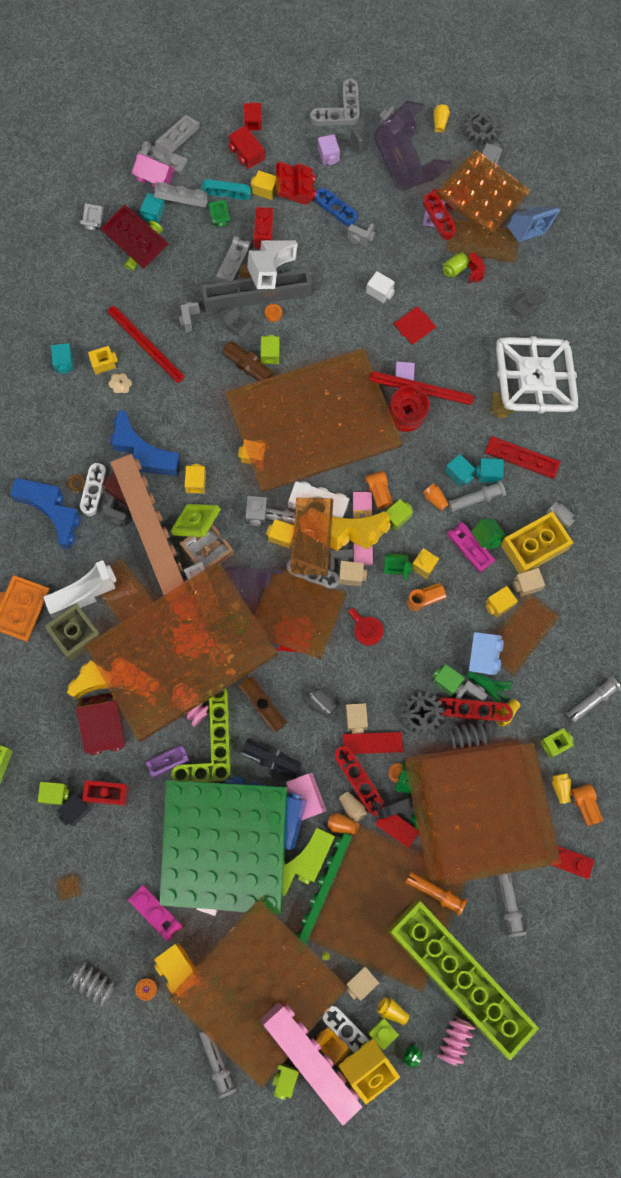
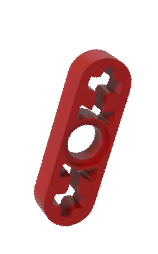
M436 193L426 194L423 206L440 237L445 240L452 239L455 235L456 225L443 202ZM441 213L444 215V218L437 219L435 214Z

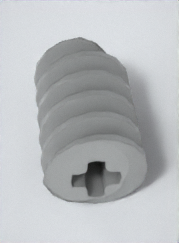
M84 962L74 970L67 984L73 981V988L80 986V993L87 990L86 997L90 998L94 995L93 1002L97 1003L101 1000L100 1007H103L114 990V981L106 984L107 976L100 980L101 972L98 971L93 975L94 967L92 966L86 970L87 962Z

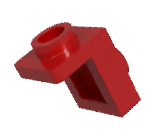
M473 252L468 255V267L472 271L468 278L469 284L480 282L484 278L486 271L482 258Z

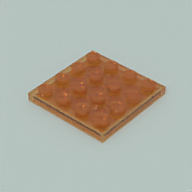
M475 149L437 190L436 194L441 200L492 237L525 199L530 190Z
M275 567L248 628V633L321 660L347 593L321 586Z

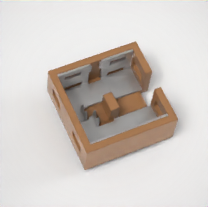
M213 524L205 537L189 536L180 543L181 548L193 564L203 563L207 574L234 555V550L225 539L222 540L223 544L218 540L221 538L220 532Z

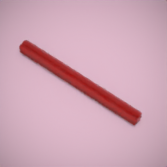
M112 305L108 309V314L177 383L183 381L184 374L116 306Z
M371 371L369 375L370 382L395 388L408 385L417 386L428 396L466 405H472L474 401L473 395L376 371Z

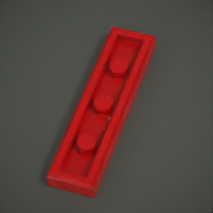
M493 436L490 437L484 453L551 479L555 478L561 462Z

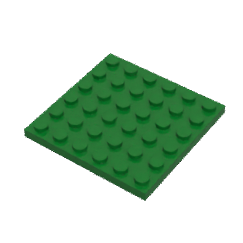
M167 780L160 905L281 915L288 787Z

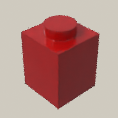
M244 103V126L246 125L250 131L262 130L261 103Z

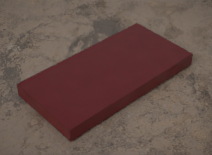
M125 204L100 228L106 236L142 269L168 245V242Z

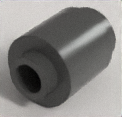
M317 688L314 689L308 696L310 698L308 703L326 717L337 707L334 703L335 700L322 688L319 690Z

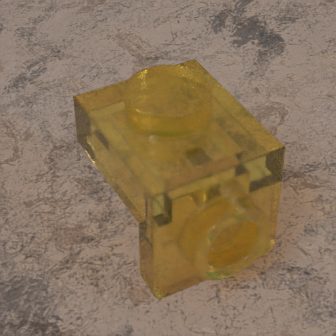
M501 392L491 393V415H497V418H508V415L514 414V410H506L504 408L505 405L502 402Z

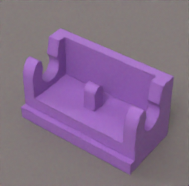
M182 744L145 761L149 768L151 777L156 779L171 772L178 765L190 763V760Z

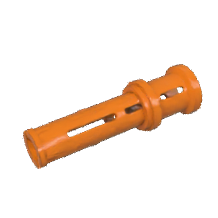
M413 871L410 872L409 877L412 879L407 878L406 884L438 900L441 907L446 906L455 911L457 916H460L467 903L466 898L461 899L454 895L452 890L446 889L445 891L413 873Z

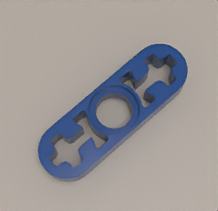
M320 188L316 191L315 202L346 226L356 223L357 213L354 209L328 189ZM320 195H321V196L326 195V199H325V198L320 199ZM339 205L341 208L335 211L331 206Z

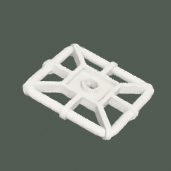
M531 336L530 338L505 337L499 338L496 341L497 377L500 380L501 397L506 410L537 411L538 413L576 411L578 408L575 379L577 378V373L574 371L570 342L561 339L537 338L536 336ZM509 345H529L530 357H521ZM536 345L560 346L550 358L538 357ZM564 350L567 372H555L553 361ZM504 352L516 362L517 371H508L506 369ZM537 372L540 375L539 379L533 373ZM507 378H517L520 390L509 399ZM568 379L571 400L557 389L556 380ZM523 393H535L536 404H515L514 402ZM543 394H552L563 405L545 404L543 402Z

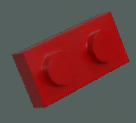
M555 845L549 865L588 880L595 860Z

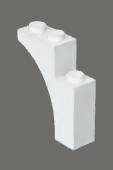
M261 241L260 251H249L247 268L257 289H275L276 268L296 259V241Z
M102 560L95 563L93 569L80 580L43 598L49 614L52 618H56L76 603L81 608L97 602L95 596L116 589L114 582L117 580L110 565L106 566Z

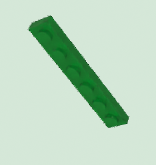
M344 833L343 837L339 836L334 847L337 848L335 856L330 855L326 864L329 867L327 875L322 874L318 886L321 887L318 895L313 894L309 904L313 906L310 914L305 913L301 922L304 928L301 934L297 932L292 944L296 945L294 950L302 953L352 838V836Z

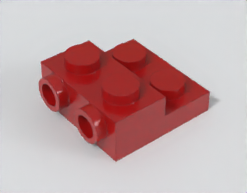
M279 161L276 164L278 196L303 205H307L315 198L316 190L313 189V184L316 176L313 174V168L300 163L292 166Z

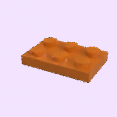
M13 575L0 604V633L28 643L45 604L43 597L49 594L50 588Z

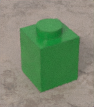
M481 519L471 531L482 548L495 549L500 546L501 541L506 536L494 519Z

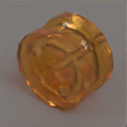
M81 475L70 477L68 481L70 489L75 493L84 491L85 479ZM80 480L82 485L80 487L78 485V488H75L74 481Z

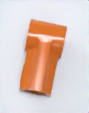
M382 470L366 475L365 481L369 484L370 488L368 490L372 492L377 510L392 506L393 501L387 487L388 481L385 472Z
M438 583L421 590H413L407 599V607L412 611H419L422 607L446 599L443 585ZM412 598H418L421 603H414Z
M590 783L571 789V796L573 795L576 801L574 804L579 808L586 827L604 821L596 803L595 790Z

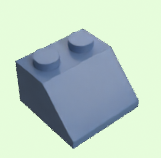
M541 206L530 208L524 212H517L512 216L508 228L518 242L540 236L547 232L559 214L560 209Z

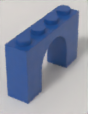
M233 776V778L225 780V783L228 784L264 785L263 783L252 781L251 784L244 782L245 778L239 776ZM290 792V795L287 794L285 849L289 850L295 848L307 802L306 799H302L301 794Z

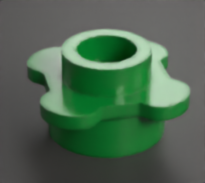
M413 1044L405 1050L402 1062L407 1067L415 1068L421 1062L423 1054L420 1048H416V1045Z

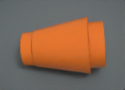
M434 483L423 492L424 498L440 511L449 505L439 486H436Z
M332 813L328 820V829L334 833L356 835L359 823L340 813Z

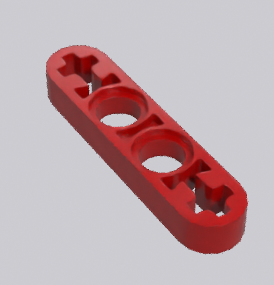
M441 698L438 700L441 701V706L446 702L448 706L454 707V703H456L455 714H453L454 711L452 709H446L445 712L440 713L444 717L508 722L513 717V710L506 703ZM462 704L469 705L470 710L467 714L463 715L459 712V707ZM484 705L488 706V715L480 716L479 708ZM493 706H496V711H502L503 708H506L509 714L502 718L501 714L494 713L495 717H492Z
M346 746L337 748L334 757L367 811L371 815L379 816L376 810H371L373 806L371 801L369 800L366 803L364 799L370 798L375 793L376 797H373V800L376 803H381L379 809L385 807L384 801L352 750ZM339 751H348V760L351 761L353 759L355 763L349 764L344 768L343 764L347 763L344 759L338 758L340 755ZM353 766L358 767L360 770L357 778L349 776V769ZM364 783L368 784L371 788L368 795H362L359 791L360 786Z

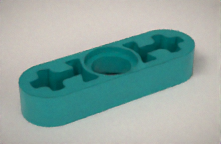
M206 179L202 181L200 189L206 192L207 195L217 197L228 196L232 199L249 200L251 196V188L248 185Z

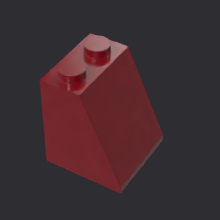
M119 691L80 698L76 706V712L85 754L98 755L105 750L115 752L125 747L126 738Z

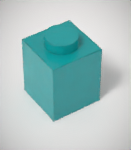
M147 193L140 209L141 217L146 223L155 221L159 224L165 209L164 199L154 198V194Z
M70 344L51 345L52 364L55 372L67 374L69 371H74L73 353Z
M459 454L446 466L445 473L461 487L463 484L468 485L474 479L473 475L476 469Z
M481 458L479 465L475 467V476H478V482L497 483L499 480L502 481L504 460Z

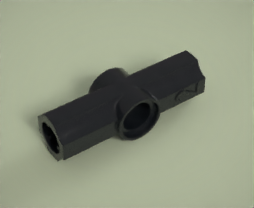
M249 738L246 740L241 751L243 756L259 762L261 766H267L272 771H278L293 779L296 778L302 765L298 760L284 755L282 751L271 746L266 747Z

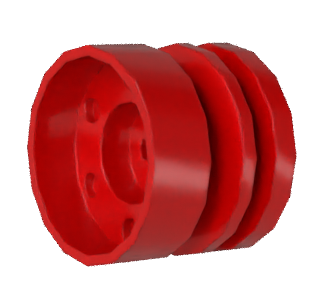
M411 385L403 386L396 390L387 410L388 421L392 427L401 432H411L418 429L429 411L430 402L427 394L419 387Z

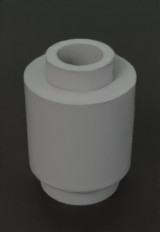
M555 502L546 512L548 514L553 511L563 528L568 529L575 522L573 519L575 515L562 503Z

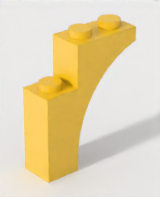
M311 508L301 518V532L336 551L345 546L349 540L368 550L373 544L378 542L384 533L389 531L391 526L390 514L384 511L370 517L348 519L330 516Z
M121 657L119 661L116 660L111 665L110 673L91 660L88 664L85 663L79 671L80 675L76 680L73 679L68 685L69 690L67 693L77 700L94 690L119 688L134 692L151 702L161 688V684Z

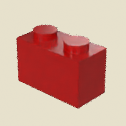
M246 125L228 135L229 150L232 153H236L238 161L242 166L245 165L247 169H250L265 160V149Z
M256 207L254 249H261V241H272L273 208Z
M85 780L82 801L91 804L126 807L129 786L120 783Z

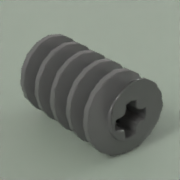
M484 721L483 726L480 722H476L475 727L472 723H469L467 728L464 724H461L459 729L456 725L452 727V731L450 728L448 729L453 751H456V745L458 744L461 750H463L465 743L470 749L472 742L475 743L476 747H479L480 741L483 742L484 746H487L488 740L492 742V733L488 721Z

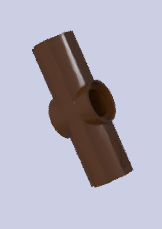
M233 341L225 345L222 354L235 363L239 370H243L245 375L252 376L262 385L268 384L274 372L262 364L253 352L245 351Z
M251 676L242 681L239 688L273 734L282 729L287 722L254 677ZM259 701H267L268 706L265 709H260L257 706Z

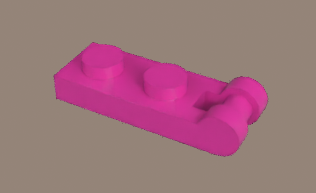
M463 522L457 524V528L454 530L451 529L446 533L448 538L454 542L479 573L495 562V559L485 548H482ZM461 533L465 536L462 539H460L458 536Z
M144 885L128 900L167 942L173 938L172 935L183 927L164 906L160 905V902ZM166 920L171 923L167 929L162 926Z

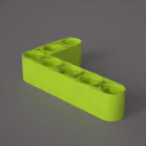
M214 684L209 691L211 763L178 765L172 770L173 780L224 783L226 779L230 778L228 693L224 685ZM222 690L224 695L221 698H215L213 696L214 692ZM218 709L225 711L224 716L221 718L214 716L215 711ZM217 729L225 730V735L222 738L215 736ZM220 748L226 750V755L222 758H218L215 755L216 751ZM224 768L227 770L224 778L216 776L218 769ZM200 769L207 771V775L203 779L196 777V773ZM180 770H184L187 773L183 780L176 778V774Z

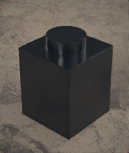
M74 793L57 810L60 814L58 818L66 826L68 824L75 826L91 808L82 801L78 794Z

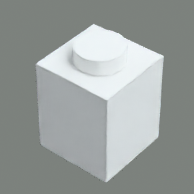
M376 271L367 284L366 293L384 303L387 298L390 300L393 297L395 282Z

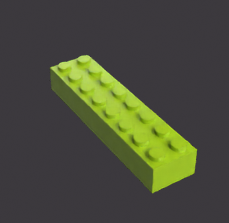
M415 900L386 930L505 1058L511 1060L539 1029L421 901Z

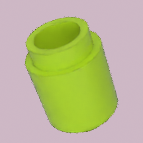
M464 253L455 254L443 263V273L447 277H456L467 268L469 264L468 257Z

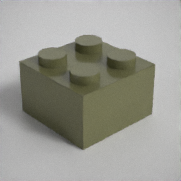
M77 603L44 626L71 662L103 639Z

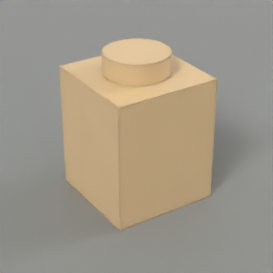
M341 561L339 584L361 586L362 581H366L367 570H364V563Z
M539 568L517 574L513 587L515 592H519L520 597L541 591L545 587V583Z
M366 703L346 705L347 731H352V734L364 733V730L368 728Z
M363 966L346 982L348 985L346 991L354 1000L358 997L361 1001L379 982Z

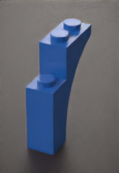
M119 410L118 416L114 417L113 426L115 427V432L111 434L110 444L113 445L114 450L128 452L132 454L134 459L138 458L142 468L139 470L140 472L178 476L179 453L164 451L146 443L132 429L126 411Z
M15 478L10 494L12 499L31 505L45 513L56 527L58 542L61 548L69 550L70 545L75 543L76 534H74L76 527H79L81 517L76 509L59 506L64 501V494H62L60 487Z

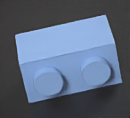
M474 632L469 671L497 675V671L501 668L499 655L504 646V641L501 640L502 636Z

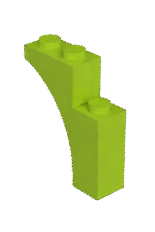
M316 828L306 848L294 860L284 865L283 896H286L295 874L299 875L298 880L308 885L310 881L315 882L335 836Z

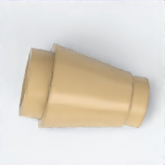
M349 792L344 793L339 798L351 820L358 822L366 816V807Z

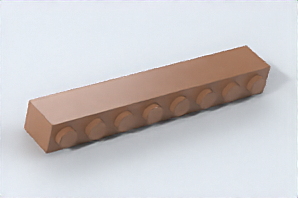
M132 454L111 461L110 463L167 604L169 605L189 597L188 591L191 588L187 579H182L181 573H184L180 562H175L173 556L177 555L173 544L169 545L167 542V538L170 537L166 527L162 528L160 525V521L163 519L159 510H154L152 504L156 502L152 492L147 493L145 487L149 485L145 475L141 476L139 470L142 468L138 458L134 459Z

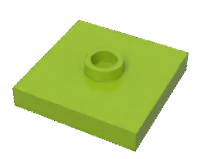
M187 504L171 529V533L173 536L205 537L220 512L219 506Z

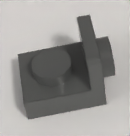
M353 549L330 550V556H326V568H330V571L334 572V562H338L339 565H341V561L352 562Z

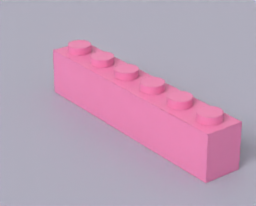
M278 1002L259 1019L338 1121L344 1125L362 1108L357 1101L360 1098L352 1087L348 1089L345 1086L347 1080L340 1071L334 1072L331 1068L334 1063L327 1055L322 1056L319 1050L321 1047L315 1039L309 1040L305 1035L308 1032L305 1026L300 1021L298 1023L294 1021L292 1017L295 1014L288 1005L283 1007Z

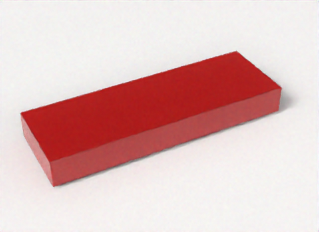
M402 732L342 734L343 746L350 748L353 754L403 752ZM343 751V755L349 754L348 751Z

